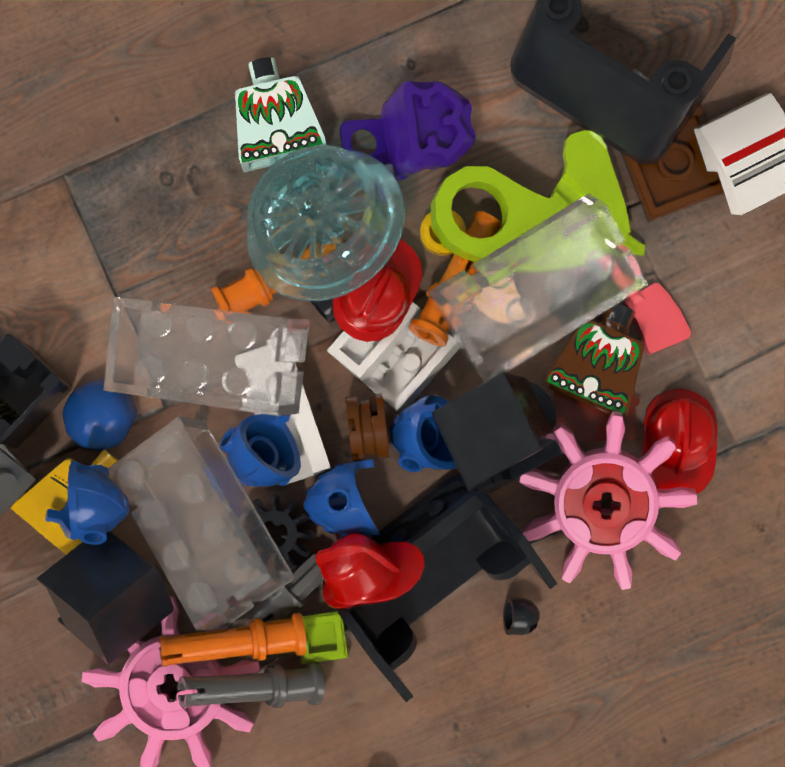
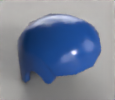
M99 378L78 386L70 394L64 405L62 416L67 435L80 448L100 452L103 449L109 450L112 447H116L124 441L137 418V409L131 392L118 381Z

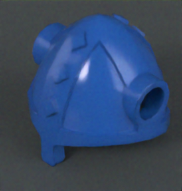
M426 395L402 410L393 420L394 423L389 428L390 439L400 455L398 463L404 470L419 472L423 467L438 470L457 468L431 414L433 411L449 403L442 397Z
M281 410L276 415H251L242 420L236 428H229L222 437L219 448L227 453L228 462L235 478L244 486L258 487L274 486L277 484L285 486L291 478L299 474L301 468L300 454L296 441L286 425L291 415L287 410Z
M373 459L337 464L332 467L331 471L324 472L317 478L318 481L308 489L303 505L312 522L322 526L323 530L327 533H336L341 535L340 537L354 533L368 537L380 535L361 500L355 481V475L359 469L374 467Z
M71 461L68 472V498L62 511L48 509L45 514V521L60 524L68 539H81L84 543L92 545L102 544L107 539V532L114 529L129 514L128 497L109 478V469L102 465L87 466L81 465L80 462Z

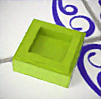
M337 611L302 616L306 634V654L301 656V664L348 658L344 621Z

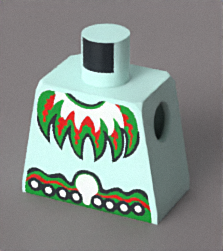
M273 57L260 58L250 62L248 66L253 86L240 88L235 91L238 153L243 172L327 153L325 136L299 77L292 76L280 79L276 61Z

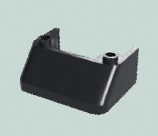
M537 0L511 57L510 68L513 81L524 91L585 130L598 134L604 142L640 164L656 163L667 154L730 63L736 41L735 37L728 34L703 71L685 61L674 60L659 67L648 82L572 34L582 17L581 0Z
M455 475L442 482L379 531V536L371 538L379 544L408 542L417 546L425 559V568L420 580L411 590L398 598L385 602L336 609V611L369 658L404 701L408 702L414 696L395 669L405 663L416 649L417 637L410 628V625L482 569L491 579L506 580L516 576L529 565L549 589H552L558 583L526 537L485 492L468 491L461 475Z

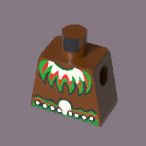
M610 302L601 324L584 318L550 368L541 385L611 415L612 411L622 412L623 418L627 417L644 350L643 342L627 336L636 312L624 305Z

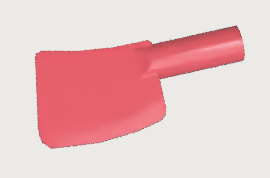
M618 254L602 263L625 300L624 306L636 312L633 322L644 343L647 355L678 344L690 337L691 330L680 308L659 283H654L640 291Z

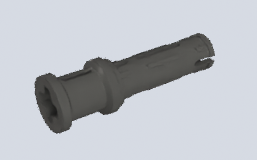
M312 662L308 663L305 668L283 669L281 665H271L265 669L264 673L200 677L181 676L178 680L177 691L196 689L197 693L178 695V701L182 708L265 701L267 705L273 708H281L285 702L307 701L310 705H319L322 703L325 692L324 674L319 663Z

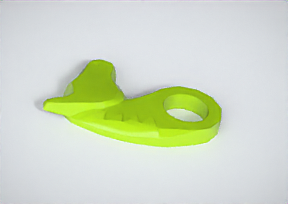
M588 130L571 134L564 141V170L550 198L536 194L489 166H465L445 178L430 203L431 227L444 248L461 258L496 270L516 272L556 271L583 265L606 256L611 252L642 256L645 253L646 246L629 235L631 231L626 205L607 147L601 136ZM473 187L483 189L494 196L502 212L501 227L497 234L481 239L471 237L460 230L454 222L451 211L453 198L460 190Z

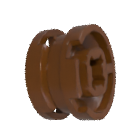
M382 393L371 396L370 400H359L357 396L345 397L352 462L363 461L366 456L375 454L378 458H390Z

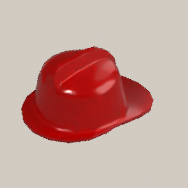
M383 236L374 237L363 243L354 253L336 288L332 301L334 317L340 328L350 337L364 342L380 341L393 334L403 322L419 290L423 276L421 261L412 247L403 240Z
M682 388L667 390L655 397L646 410L642 456L650 450L655 442L668 435L676 444V449L670 458L656 467L651 473L656 487L659 489L686 487L695 489L696 494H698L707 487L713 478L717 457L718 425L716 415L709 402L695 391Z
M359 533L348 534L340 538L330 548L318 551L315 556L321 576L325 581L323 598L328 606L335 609L385 602L398 598L411 590L420 580L425 568L424 555L417 546L408 542L379 544L368 536Z

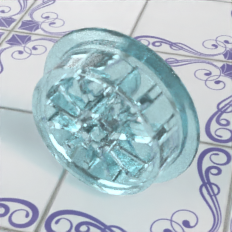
M316 145L289 153L274 163L264 173L255 186L249 201L246 238L249 257L254 269L270 288L296 300H329L358 289L385 266L399 243L405 221V205L402 190L394 175L385 165L372 156L359 151L330 145ZM346 176L348 179L341 183L343 177ZM313 185L311 189L305 191L309 186ZM361 189H365L363 196L350 198ZM364 212L363 218L360 221L344 216ZM345 229L354 232L345 243L339 240ZM291 241L286 252L280 254L279 250ZM310 241V258L300 259ZM334 243L336 249L323 256V245Z

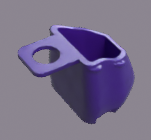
M406 81L400 84L391 97L383 104L381 110L382 119L348 120L341 124L339 131L343 160L349 166L393 164L395 179L404 180L409 175L425 169L451 166L467 153L476 139L475 131L471 124V103L466 97L443 82ZM366 130L374 136L376 148L372 154L361 155L353 149L351 138L354 132Z

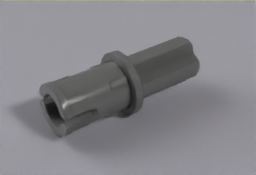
M316 552L311 553L284 580L279 578L276 581L278 586L254 610L248 613L251 619L261 618L263 622L283 620L296 606L302 608L305 605L303 599L324 580L316 563Z

